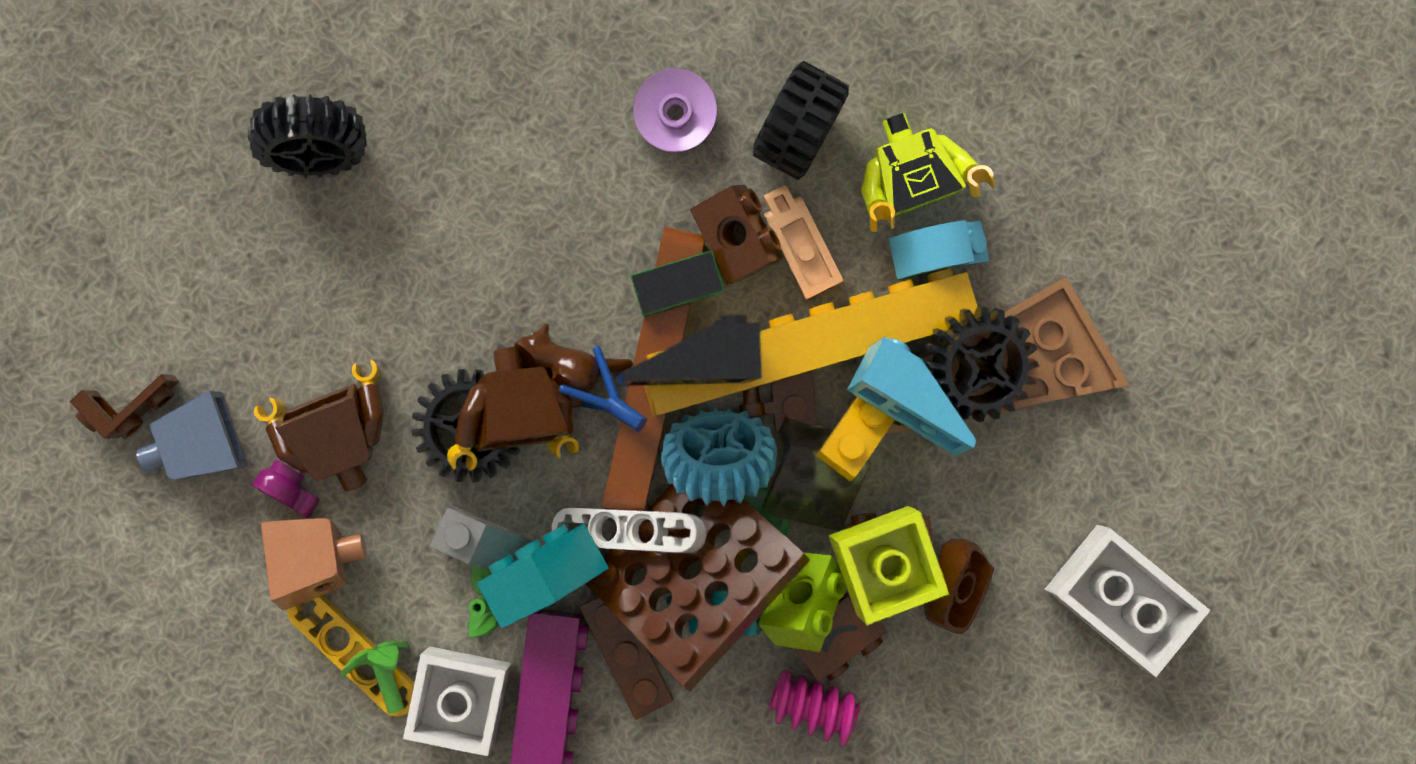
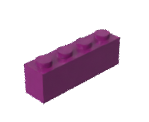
M541 609L528 615L510 764H573L574 752L566 751L568 734L576 735L579 709H571L573 692L581 693L584 667H577L576 664L578 650L586 651L589 625L581 624L582 614Z

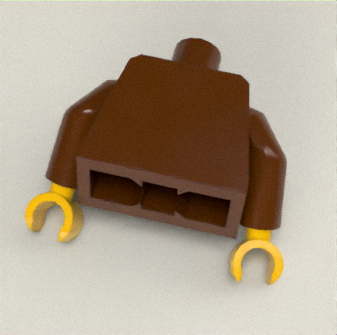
M517 347L495 350L493 356L496 372L486 373L478 381L477 385L470 389L459 414L455 436L456 445L452 446L447 454V460L452 469H456V460L461 455H468L466 467L469 471L476 467L477 458L471 450L475 445L477 446V452L547 443L548 451L560 459V448L566 442L568 452L575 454L579 450V444L569 435L573 432L571 398L559 392L560 386L554 379L548 377L547 371L543 367L522 369L519 349Z
M371 360L372 373L368 377H360L359 365L357 363L353 365L352 374L362 384L359 389L354 383L289 410H286L282 401L270 397L269 400L273 405V412L268 417L264 408L257 405L254 409V415L258 420L268 423L266 432L278 459L302 473H309L315 481H320L336 474L344 491H352L364 485L367 478L360 464L371 459L373 446L380 441L384 417L380 388L378 385H375L380 378L378 365Z

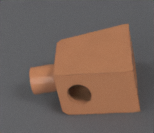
M328 518L266 521L261 523L270 600L281 610L292 608L344 587L347 584L345 563L367 558V548L363 535L357 534L341 538L339 528Z

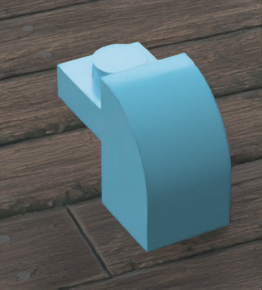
M966 220L949 222L888 238L897 279L923 276L949 268L977 265L990 261L981 221L966 222Z

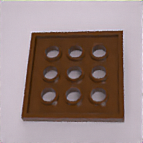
M670 484L646 511L690 514L694 508L704 505L705 511L700 519L706 527L707 535L702 547L693 553L668 552L666 554L656 551L610 549L603 557L609 569L585 584L682 687L691 692L804 568L810 559L744 499L741 504L731 499L727 500L725 506L720 501H711L706 506L702 498L690 501L686 493L677 494L673 484ZM649 519L644 520L639 526L638 534L643 543L649 542L654 535V526ZM668 528V536L690 538V529ZM723 530H731L729 541L724 546L715 547L714 543L717 535ZM757 554L758 563L756 567L750 572L742 573L741 565L744 559L750 555ZM701 561L702 566L699 574L687 580L685 577L687 568L692 563ZM641 568H646L645 579L639 585L632 586L634 573ZM721 587H728V596L725 601L719 605L712 606L711 600L714 592ZM666 593H671L672 601L669 607L664 611L657 612L656 605L659 598ZM692 619H697L698 628L695 634L683 639L682 629L684 625Z

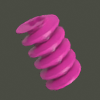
M784 669L777 677L766 715L771 709L775 710V721L779 725L787 715H790L792 729L795 731L803 720L807 721L809 736H812L817 728L821 726L823 727L824 741L826 742L830 740L835 732H838L840 747L844 748L855 728L860 701L855 706L854 694L851 692H846L839 700L838 689L834 686L829 687L823 695L822 683L817 680L807 689L806 677L801 674L791 684L790 671Z

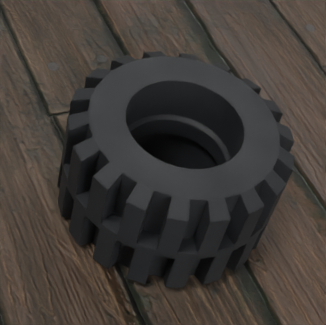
M802 61L791 72L763 123L753 145V156L796 180L806 175L849 95V85L806 61Z

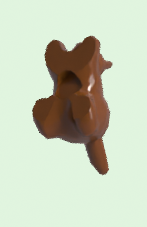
M544 324L538 331L520 338L514 344V347L519 349L522 369L543 367L547 371L548 377L554 379L559 386L565 385L588 393L595 386L601 374L597 360L593 355L583 350L564 348L552 342L549 337L548 324ZM605 358L608 368L612 373H620L633 366V361L630 359ZM569 396L572 400V408L580 407L584 402Z

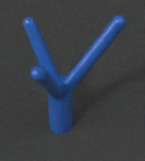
M595 346L593 352L610 398L606 400L565 385L559 387V392L584 401L581 407L607 411L635 431H641L647 422V417L620 400L600 346Z

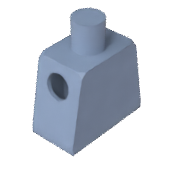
M219 391L205 392L152 422L150 429L155 443L139 448L136 451L137 460L144 472L147 473L164 467L170 480L191 478L248 466L223 394Z

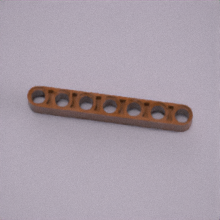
M665 226L655 268L701 254L705 244L702 234ZM691 303L644 317L633 366L645 361L647 355L663 351L682 341ZM628 386L625 403L647 417V422L639 432L624 422H620L602 509L645 511L666 413L653 417L644 386Z

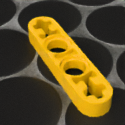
M324 595L312 599L317 604L313 611L321 620L326 618L328 614L333 617V620L322 626L318 634L313 628L320 623L312 616L305 619L301 618L299 613L303 608L300 604L287 609L290 622L341 671L357 653L375 648V644ZM332 627H342L349 633L350 640L345 649H335L329 644L328 632ZM399 666L393 671L398 689L403 686L408 691L405 696L408 705L404 704V709L389 714L381 690L378 692L373 687L378 684L376 677L365 678L359 672L358 667L346 674L351 681L390 716L399 717L409 712L415 682Z

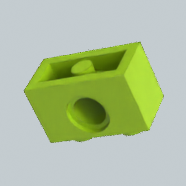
M803 552L810 561L763 611L758 625L775 646L820 652L825 637L829 635L832 629V618L839 600L845 594L846 584L839 565L831 555Z

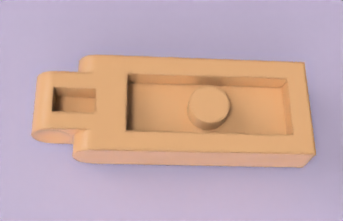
M786 185L763 195L769 212L763 214L767 225L777 234L781 244L780 251L805 301L842 283L844 280L802 197L799 196L793 199Z

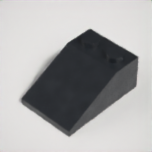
M747 315L720 316V320L714 321V324L624 371L617 377L618 386L749 383L762 378L760 323H747Z

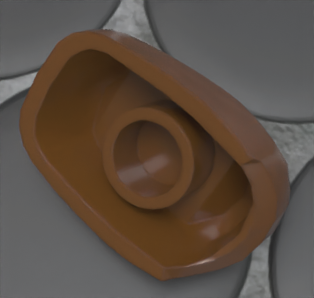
M951 538L943 543L940 559L938 560L949 594L924 603L923 608L926 619L929 622L949 632L963 634L969 629L980 609L989 588L994 567L990 564L979 545L967 539Z

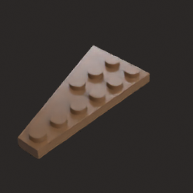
M1067 277L1056 281L1004 311L1005 318L1009 315L1018 318L1020 321L1018 328L1024 327L1031 333L1025 342L1035 344L1037 350L1028 358L1038 361L1039 367L1028 370V375L1033 377L1036 383L1033 385L1024 384L1021 390L1026 392L1028 399L1022 400L1015 397L1013 399L1015 409L1130 386ZM992 331L976 333L967 338L963 343L967 346H974L983 337L987 339ZM1007 352L1005 353L1002 359V368L1004 372L1006 371L1008 364ZM933 354L926 356L922 359V361L926 359H932ZM969 354V357L976 362L980 370L982 369L991 374V371L981 361V357L978 359ZM954 355L951 371L952 379L955 383L956 379L954 376L959 369V361ZM993 382L983 384L977 392L973 390L969 396L984 394L992 390L996 384ZM855 397L854 399H852V400H850V401L847 402V404H848L849 407L851 406V404L853 403V401L856 399V397ZM1001 407V412L1007 411L1003 407ZM895 420L885 435L910 431L911 429Z

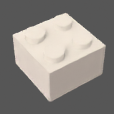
M431 646L428 647L420 655L403 739L488 756L495 746L512 663Z

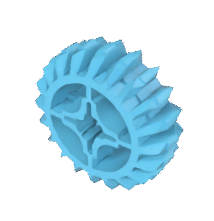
M714 406L712 412L705 413L698 409L696 416L683 415L681 423L672 424L671 431L665 435L661 459L668 483L673 484L677 494L686 493L690 501L702 498L706 506L711 501H720L725 506L727 500L731 499L741 504L745 494L756 497L759 488H766L768 486V481L770 477L774 476V470L776 469L777 446L775 445V439H773L770 427L763 426L761 418L750 419L748 410L737 414L734 413L732 406L727 411H718Z

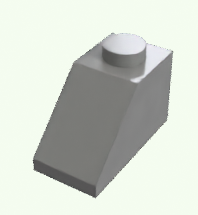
M453 505L447 507L430 547L467 564L489 570L488 566L510 554L514 561L518 558L514 552L529 544L531 539Z

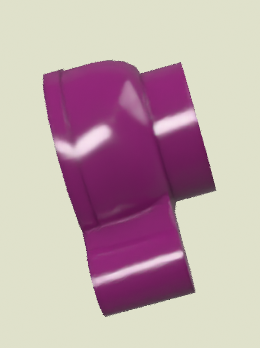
M276 459L270 468L260 471L251 483V486L306 518H309L320 500L299 487L304 479L302 474Z

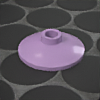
M672 68L659 71L645 80L636 94L633 115L639 133L649 144L666 152H684L697 147L710 135L716 122L717 104L712 89L704 79L691 71ZM673 106H678L684 113L681 119L671 120L667 115L668 110Z

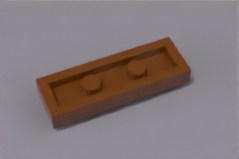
M596 597L580 605L579 608L635 720L673 702V697L649 650L600 598Z

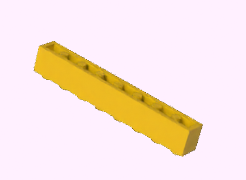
M949 268L927 275L929 283L914 287L913 280L911 279L888 286L890 294L875 298L873 291L849 297V306L835 309L833 302L809 309L811 317L795 321L793 314H788L769 320L770 328L760 331L762 378L749 383L644 386L653 417L864 356L868 348L884 336L888 339L899 340L905 344L934 335L933 329L935 328L947 331L948 327L945 324V317L952 316L960 322V309H969L973 314L976 310L977 303L968 273L964 272L953 275L952 269ZM662 351L647 355L646 357L648 359Z

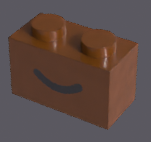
M848 590L838 602L832 618V629L829 635L825 637L820 652L795 649L818 682L825 677L829 681L839 677L849 668L848 660L859 652L865 656L874 651L883 643L881 636L887 632L880 621L866 625L857 617Z

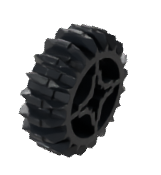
M292 94L291 98L287 99L275 97L274 102H264L261 108L253 110V117L250 118V126L248 127V141H250L252 157L259 160L260 165L272 167V171L276 173L287 172L288 176L297 174L303 175L306 178L309 175H317L321 178L323 174L337 175L339 170H351L352 165L361 163V157L365 155V147L367 146L363 116L357 114L356 108L345 106L344 101H330L328 96L316 98L312 97L311 94L307 97H298Z
M977 306L974 314L969 309H960V322L954 317L948 316L945 317V324L948 327L946 332L938 328L933 329V334L939 338L937 345L932 343L925 345V350L932 353L933 358L923 360L928 370L933 371L931 374L962 420H967L971 415L973 420L984 422L986 414L994 420L1000 419L1001 407L1009 412L1015 411V404L1013 402L1015 397L1022 400L1028 399L1026 392L1021 390L1024 384L1033 385L1036 383L1035 379L1028 375V370L1039 367L1038 361L1028 358L1037 350L1036 345L1031 342H1025L1031 333L1024 327L1018 328L1019 319L1012 315L1005 318V312L1001 309L994 308L989 313L987 307ZM992 331L987 339L983 337L974 346H967L963 343L967 338L976 333ZM1007 352L1008 364L1007 369L1004 372L1002 368V359L1005 353ZM969 354L978 359L981 357V361L991 371V374L982 369L980 370L976 362L969 357ZM954 355L959 361V369L954 376L956 379L955 383L953 382L951 371ZM988 382L996 384L992 390L984 394L969 396L973 390L977 392L983 384Z
M465 369L458 370L457 383H455L450 374H444L441 376L445 389L442 390L439 385L430 383L427 388L435 398L431 400L428 397L420 396L417 400L421 406L427 408L426 413L414 412L412 415V419L424 421V428L412 430L413 437L425 435L426 442L419 444L416 449L418 453L431 449L433 454L427 458L426 465L431 467L441 460L443 464L439 469V475L442 477L447 476L451 472L452 467L447 460L448 451L439 439L437 426L451 431L456 436L457 425L451 424L450 421L457 422L460 412L456 415L439 414L445 402L453 395L462 391H470L472 387L477 385L478 381L484 376L483 370L476 369L471 382H469V376ZM519 447L496 449L484 458L477 460L476 467L469 471L472 482L481 481V468L484 469L489 478L497 476L494 462L496 461L501 467L506 469L511 463L504 455L505 451L518 455L521 449ZM461 455L456 460L454 474L456 482H462L466 477L468 455Z

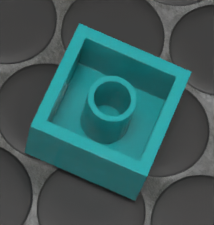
M564 524L542 536L546 544L541 545L540 541L536 539L514 552L518 558L514 561L510 554L488 566L491 575L476 584L501 629L557 602L609 569L585 524L568 531Z

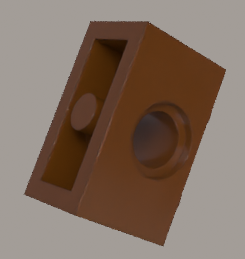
M746 184L732 185L690 209L709 250L713 252L716 264L727 285L740 282L782 260L778 251L781 249L779 238L771 227L766 226L760 214L762 211L761 202L752 189H748ZM738 221L746 229V238L743 243L736 240L733 232L734 226Z

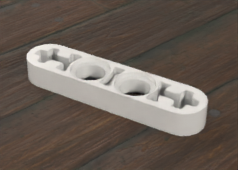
M565 508L556 514L552 522V531L564 524L568 529L569 523L588 524L587 529L597 547L605 549L693 553L702 547L707 535L703 521L698 516L685 513ZM611 517L616 522L617 532L612 540L607 541L602 535V526L605 520ZM649 519L654 526V535L649 542L643 543L639 538L638 530L641 523ZM668 528L690 529V538L669 537Z

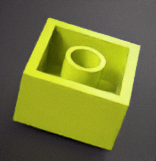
M906 506L829 535L856 615L866 625L949 594L919 510Z

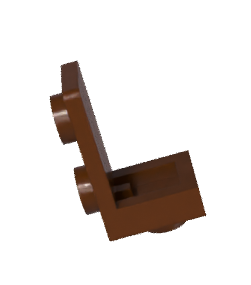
M159 375L119 414L98 391L81 390L69 402L79 411L76 414L77 419L90 431H97L104 439L120 437L126 439L143 425L144 422L140 418L149 409L157 410L170 401L174 396V392L171 389L179 380L174 375Z

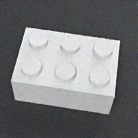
M1096 525L1045 588L1048 593L1139 668L1155 677L1159 675L1211 611L1111 528Z

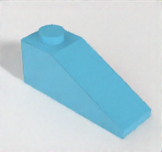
M885 336L868 348L847 391L954 456L974 448L977 440L922 359L912 354L910 348L903 342L896 339H888Z

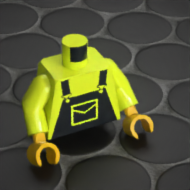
M901 113L882 121L889 144L877 148L873 153L874 158L866 164L861 193L869 213L870 230L877 232L878 220H887L890 223V228L894 229L895 216L960 193L966 188L965 182H968L970 193L976 198L981 196L978 183L986 182L990 184L991 188H995V181L992 169L988 166L979 165L964 149L947 136L937 135L933 128L913 134L906 114Z

